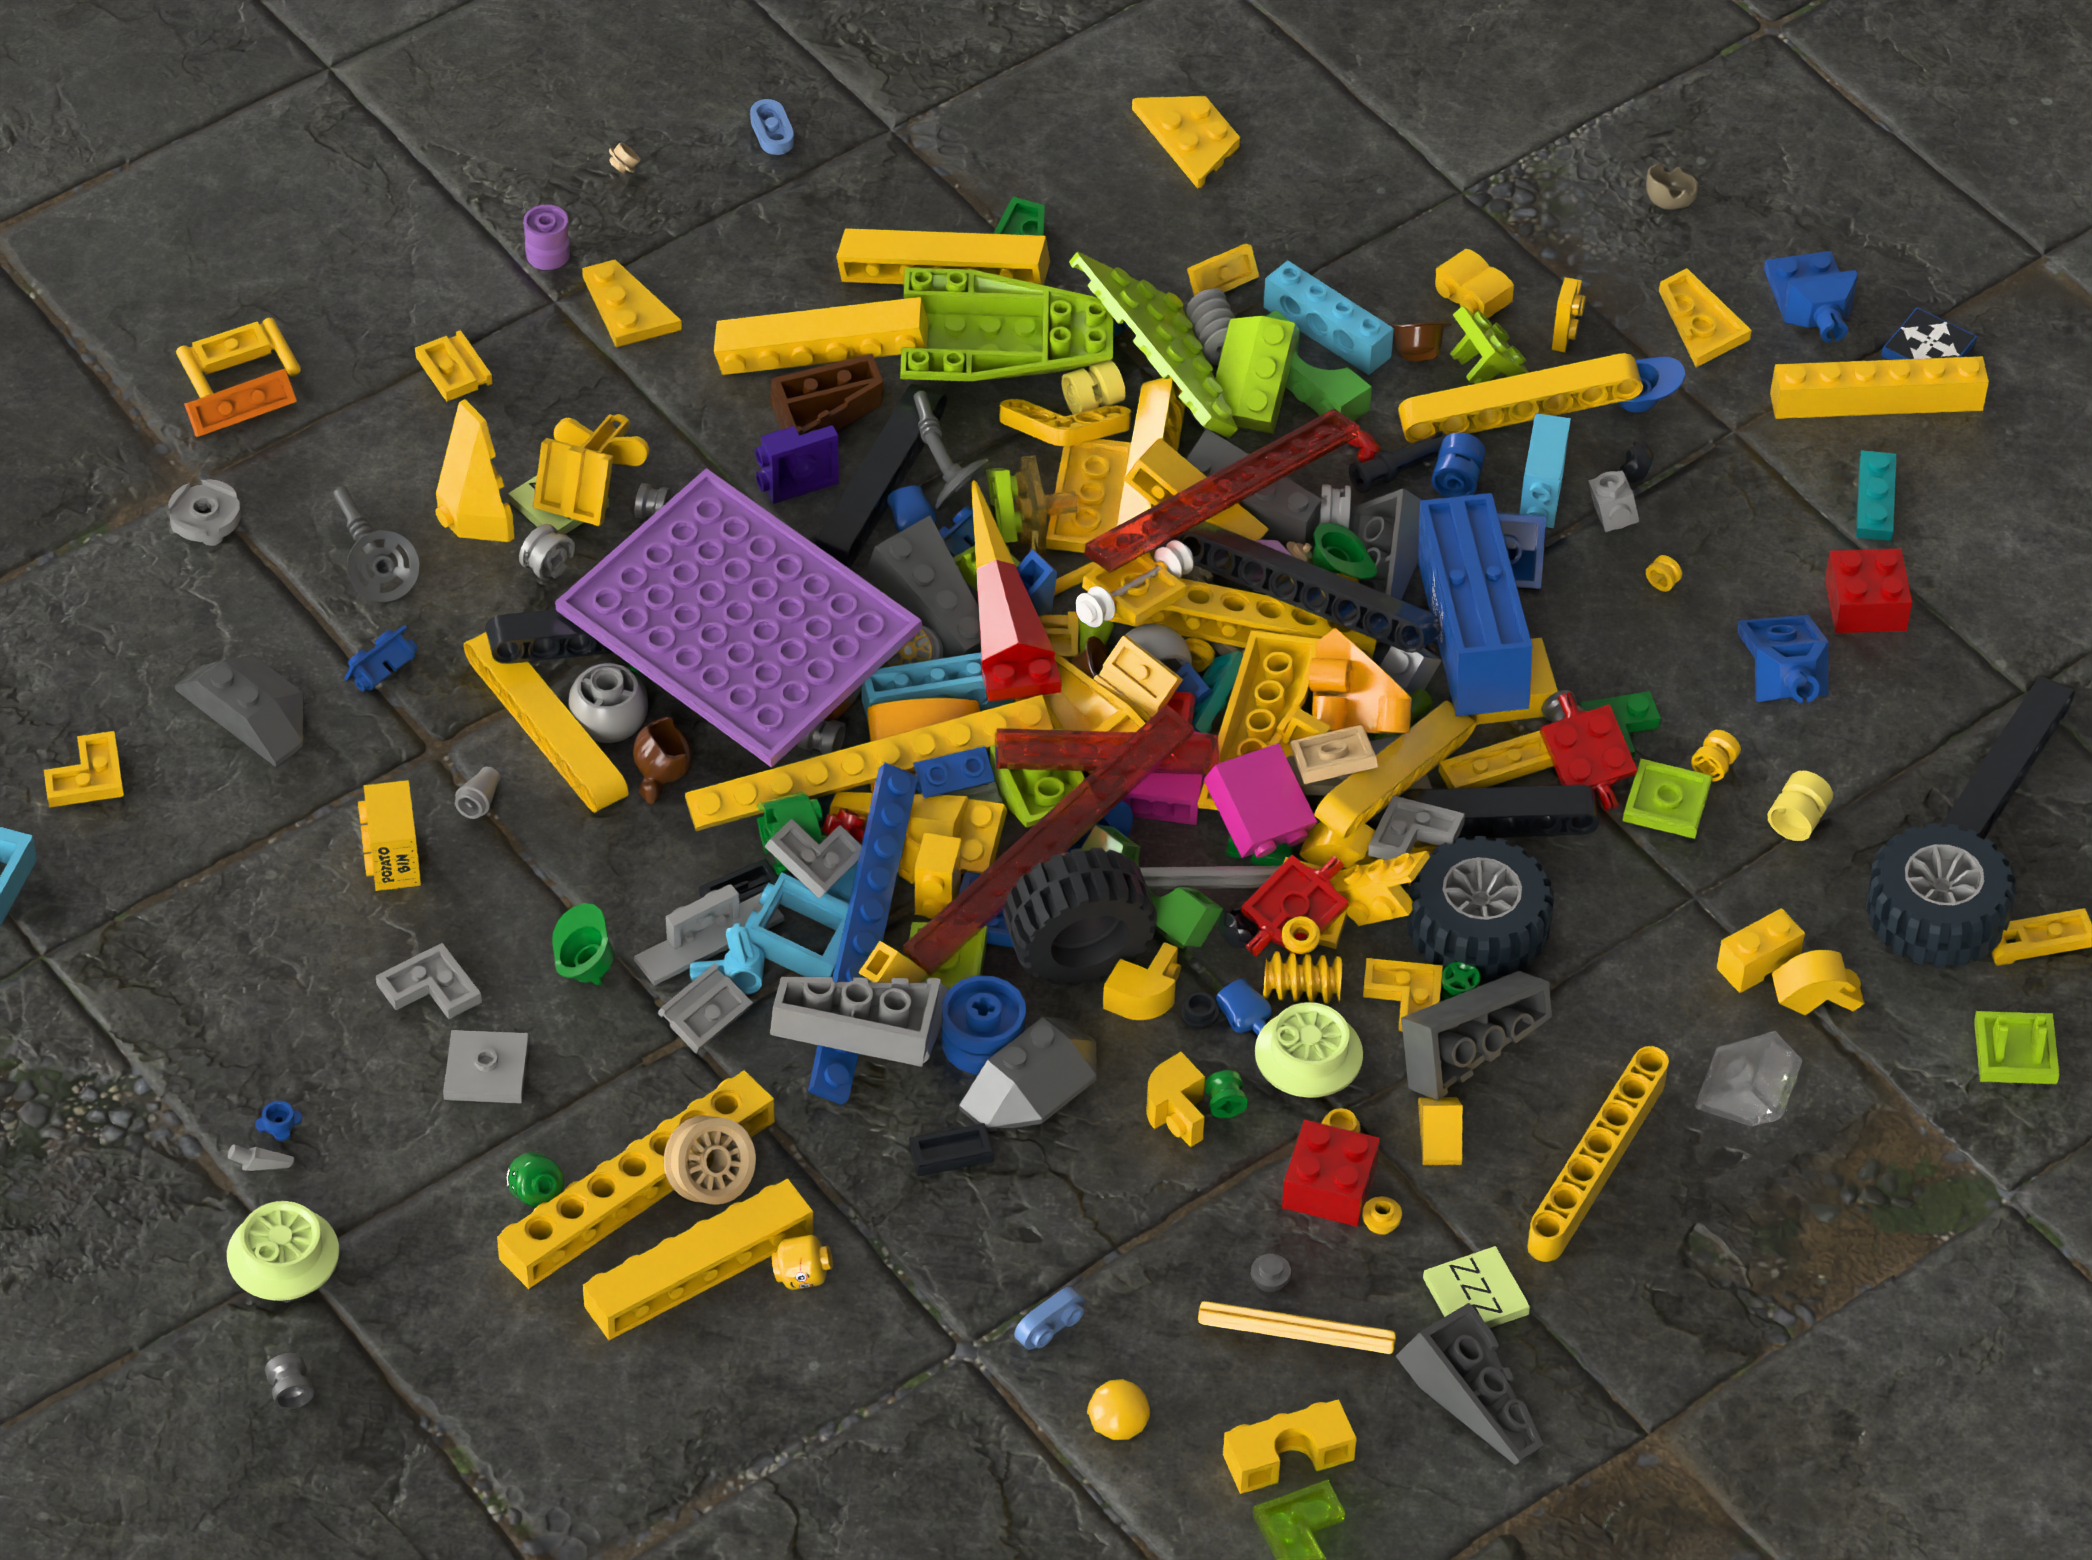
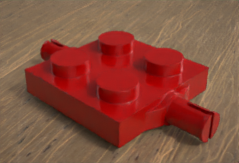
M1567 692L1566 696L1564 693L1557 700L1562 707L1565 717L1560 721L1542 726L1540 729V734L1562 785L1589 786L1598 793L1604 811H1609L1610 808L1613 810L1619 806V803L1611 786L1619 780L1634 776L1637 772V767L1610 704L1591 711H1579L1572 692Z
M1291 855L1241 906V913L1255 923L1259 929L1258 934L1245 945L1246 949L1257 957L1270 942L1281 945L1289 953H1293L1283 944L1282 930L1289 920L1299 916L1313 920L1319 927L1321 936L1349 907V901L1339 894L1330 882L1344 868V864L1340 860L1337 861V857L1332 856L1317 871L1304 865L1295 856ZM1304 933L1294 935V938L1299 941H1304L1308 938ZM1295 953L1296 959H1299L1303 955Z

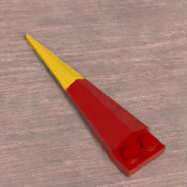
M973 480L971 484L982 679L988 702L1061 693L1062 682L1055 660V651L980 487Z

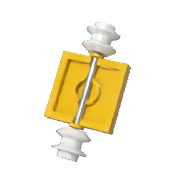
M1173 540L1166 547L1156 550L1153 561L1133 547L1084 576L1082 588L1088 591V593H1082L1076 599L1078 617L1087 625L1098 627L1103 623V620L1108 621L1112 619L1116 612L1133 626L1138 625L1185 597L1187 585L1181 582L1179 578L1182 574H1188L1193 569L1191 550L1183 543Z

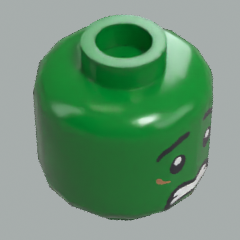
M528 1152L521 1154L508 1167L506 1175L507 1187L514 1197L528 1206L537 1207L543 1202H549L562 1192L564 1176L561 1168L556 1162L541 1153Z

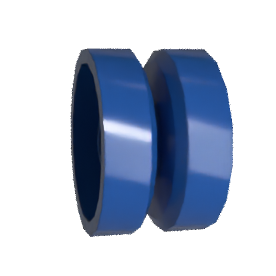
M973 976L959 981L950 988L942 1001V1049L948 1061L959 1070L978 1075L989 1058L1025 1031L1026 1002L1020 991L1008 981L994 976Z

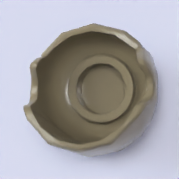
M1657 163L1648 169L1646 191L1654 205L1663 209L1675 210L1688 207L1696 200L1699 184L1693 176L1683 173L1680 167H1676L1672 172H1666L1663 165Z

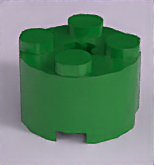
M804 792L757 804L759 811L764 812V816L757 818V823L765 854L771 852L764 846L791 819L819 845L827 838L826 835L821 836L818 821L823 819L821 806L817 799L810 800L809 796ZM775 857L777 864H773L772 868L776 874L780 875L781 873L790 872Z

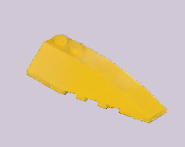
M1251 630L1207 774L1216 764L1280 742L1292 717L1298 708L1301 709L1306 701L1310 688V662L1312 658L1316 657V642L1320 639ZM1204 782L1197 803L1198 808L1218 811Z

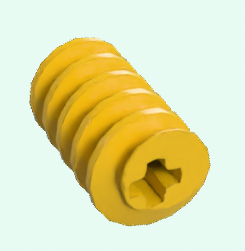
M1275 951L1270 962L1266 958L1263 997L1268 999L1272 989H1276L1278 999L1282 1001L1287 991L1291 990L1294 1002L1299 1001L1303 991L1307 993L1309 1002L1314 1003L1318 993H1322L1325 1004L1330 1003L1334 994H1337L1338 1001L1340 1002L1343 966L1341 957L1336 956L1332 966L1328 967L1325 955H1321L1317 964L1313 965L1310 954H1305L1301 964H1298L1295 953H1290L1286 963H1283L1280 952Z

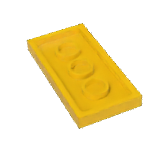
M1095 439L1063 447L1046 536V549L1115 556L1114 539L1131 442Z

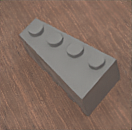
M781 977L773 1005L770 1035L922 1067L937 1008L941 979L927 978L926 983H908V978H892L891 983L868 982V978L854 977L853 981L834 982L832 977Z

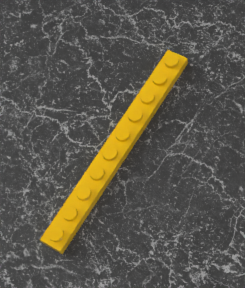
M1039 695L690 791L685 794V798L695 830L700 831L764 813L759 811L757 804L799 792H804L812 800L876 782L878 769L885 762L907 772L915 771L913 765L915 762L983 746L986 747V751H989L992 745L1053 730V726L1043 696Z

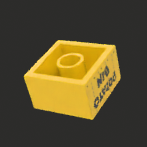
M409 780L364 785L365 801H358L360 824L368 823V825H361L363 852H371L370 854H364L366 877L374 876L376 891L421 886Z

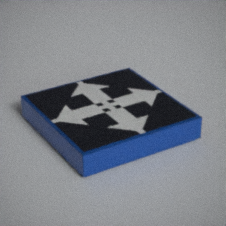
M1916 307L1884 345L1881 356L1888 360L1966 357L1976 345L1977 336Z

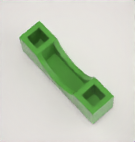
M1277 310L1265 316L1291 322ZM1297 327L1298 339L1286 388L1299 401L1306 403L1316 411L1321 419L1328 421L1335 428L1341 430L1345 424L1349 425L1370 411L1372 386L1348 367L1337 370H1324L1305 363L1297 355L1300 329Z
M1094 826L1082 846L1084 851H1090L1091 847L1102 848L1105 852L1111 849L1132 859L1139 868L1140 846L1112 826ZM1178 887L1171 893L1161 897L1148 890L1157 912L1156 926L1166 932V940L1182 949L1185 946L1201 947L1218 920L1220 913L1224 910L1196 888Z

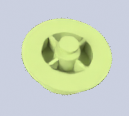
M1305 1002L1286 1008L1263 1027L1256 1040L1255 1059L1265 1079L1279 1090L1294 1096L1314 1098L1334 1094L1347 1087L1356 1078L1362 1066L1363 1047L1355 1030L1336 1010L1320 1003Z
M289 1201L271 1202L254 1210L234 1232L227 1249L228 1268L236 1283L254 1296L277 1301L296 1299L317 1290L330 1278L339 1259L338 1239L330 1224L305 1206Z

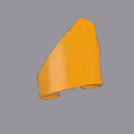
M1337 628L1316 642V657L1312 658L1309 668L1310 690L1313 691V717L1331 727L1329 731L1363 725L1366 733H1410L1412 698L1396 681Z
M925 698L892 701L869 706L867 708L870 742L980 712L979 702L956 698ZM876 782L870 783L872 793L874 792Z

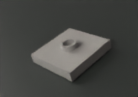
M451 1030L443 1090L444 1100L522 1103L529 1034Z

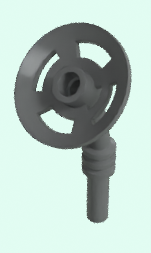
M919 391L915 393L914 400L920 418L918 427L924 443L929 445L941 472L944 474L942 478L946 482L935 505V508L940 511L972 486V481H977L987 470L991 462L986 458L975 461L964 468L958 463L954 465L941 440L943 435L938 418L933 415L928 395L925 391Z
M345 486L336 488L333 494L348 520L347 528L356 542L347 559V574L352 586L360 595L375 602H390L401 598L410 591L419 574V558L414 546L399 533L389 530L373 531L366 516L361 515L347 488ZM385 539L384 547H378L375 540ZM398 544L403 547L408 556L409 568L404 567L402 555L395 548ZM391 552L397 559V566H394V562L389 557ZM356 563H360L361 573L369 582L366 587L357 576ZM366 564H369L370 569L375 573L372 578L367 573ZM396 576L403 580L395 589L380 592V583L390 582Z

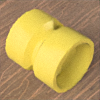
M1112 360L1090 365L1088 372L1081 368L1062 376V391L1072 414L1099 408V405L1102 407L1116 405L1125 400L1124 382L1118 367Z
M1809 771L1793 773L1782 789V794H1779L1767 813L1771 827L1781 836L1793 841L1808 839L1833 799V791L1830 785L1822 777Z

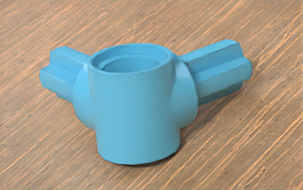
M734 923L733 927L726 930V938L730 950L725 954L724 960L693 962L690 965V977L694 981L716 963L719 967L718 970L724 976L727 975L744 994H752L757 992L762 986L765 953L759 946L751 943L748 928L742 927L741 923Z

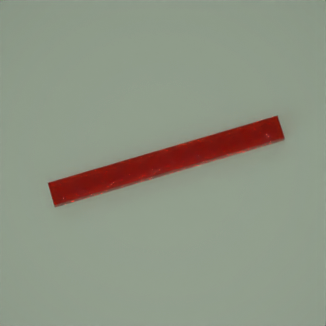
M1332 409L1087 542L1084 555L1111 573L1358 437L1360 426L1336 409Z
M1166 704L903 946V953L916 965L925 970L928 976H932L1004 909L1012 887H1017V881L1024 873L1029 874L1032 872V867L1040 862L1044 864L1050 861L1052 856L1066 852L1193 735L1194 727Z

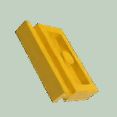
M461 330L457 331L454 337L448 338L444 336L415 347L417 360L446 402L476 391L478 386L484 383L487 386L492 384V374Z
M1129 636L1121 637L1102 665L1104 667L1099 675L1094 677L1096 682L1127 703L1148 723L1155 722L1157 719L1155 718L1156 715L1166 706L1183 681L1180 676Z

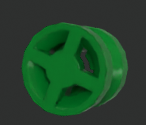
M1458 961L1446 966L1442 974L1440 991L1442 1001L1479 987L1480 973L1475 966L1465 965V963Z
M1224 1070L1216 1072L1205 1080L1204 1089L1206 1095L1211 1098L1209 1101L1210 1111L1217 1118L1235 1117L1241 1114L1248 1106L1246 1094L1242 1091L1243 1082L1241 1076L1236 1071Z

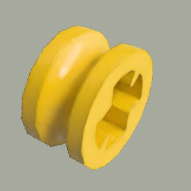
M1665 555L1658 556L1646 569V577L1650 584L1664 592L1670 591L1675 583L1682 578L1683 574L1679 564L1671 557Z

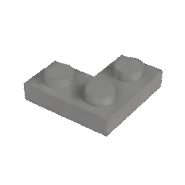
M1393 795L1369 843L1368 856L1388 860L1404 853L1410 854L1416 840L1438 846L1447 843L1448 846L1454 844V839L1458 838L1464 826L1465 814Z
M792 819L764 846L819 899L858 862L861 845L841 825L819 845Z
M443 943L376 975L377 986L395 1010L430 994L446 1017L451 1019L482 1003L480 991Z

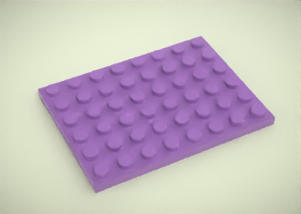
M707 468L555 601L556 611L771 768L922 629V620Z

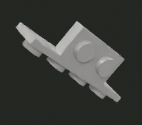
M729 884L719 890L709 892L703 898L687 906L675 909L666 916L667 940L635 955L634 961L655 986L689 969L691 963L705 961L729 949L726 938L727 928L733 927L734 923H741L742 927H745L752 911L754 910L759 913L763 905L759 904L762 893L739 904V893ZM778 908L766 930L784 921V915Z

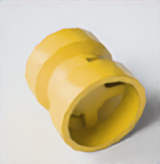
M1723 730L1711 731L1705 738L1703 747H1700L1691 759L1695 772L1712 775V781L1714 782L1720 781L1727 773L1729 764H1732L1739 756L1741 751L1740 744L1728 732Z

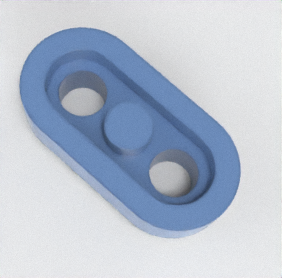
M763 99L755 102L750 109V119L761 148L765 152L774 155L789 152L794 146V131L783 106L772 99Z
M1072 1287L1063 1288L1020 1321L1014 1333L1015 1339L1028 1350L1044 1347L1050 1342L1054 1334L1065 1326H1073L1080 1320L1084 1313V1298Z

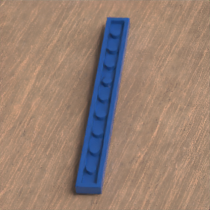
M886 762L878 769L832 978L834 982L853 981V977L865 978L859 974V971L879 941L883 942L918 780L917 775ZM818 1045L808 1092L839 1105L846 1103L850 1096L858 1053Z

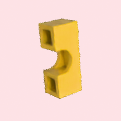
M1338 1399L1327 1403L1317 1402L1310 1405L1307 1409L1290 1414L1280 1413L1274 1415L1269 1420L1256 1424L1236 1426L1231 1431L1224 1433L1223 1456L1239 1493L1242 1494L1278 1483L1280 1469L1278 1455L1282 1452L1295 1450L1306 1454L1311 1459L1317 1472L1354 1461L1357 1438Z

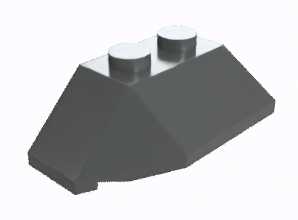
M253 654L202 665L175 685V690L275 767L303 747V692Z
M1040 1018L986 1061L961 1101L959 1110L974 1123H985L987 1132L997 1131V1128H1017L1042 1124L1097 1080L1096 1040L1070 1019Z

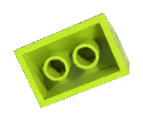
M1265 316L1230 319L1215 380L1223 390L1222 395L1226 404L1232 409V417L1236 426L1274 434L1298 339V331L1294 322Z

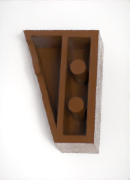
M868 354L772 378L770 403L781 430L794 426L800 436L813 430L833 425L837 432L881 406L883 379L873 354Z

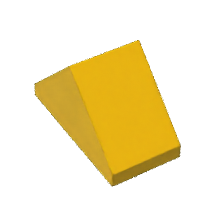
M1419 1097L1422 1164L1462 1165L1463 1106L1457 1097H1442L1440 1100L1431 1097Z

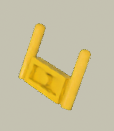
M266 318L262 324H259L257 321L192 342V347L183 345L176 350V354L200 398L213 394L202 372L208 375L269 355L273 349H275L290 376H296L301 371L299 363L273 318Z

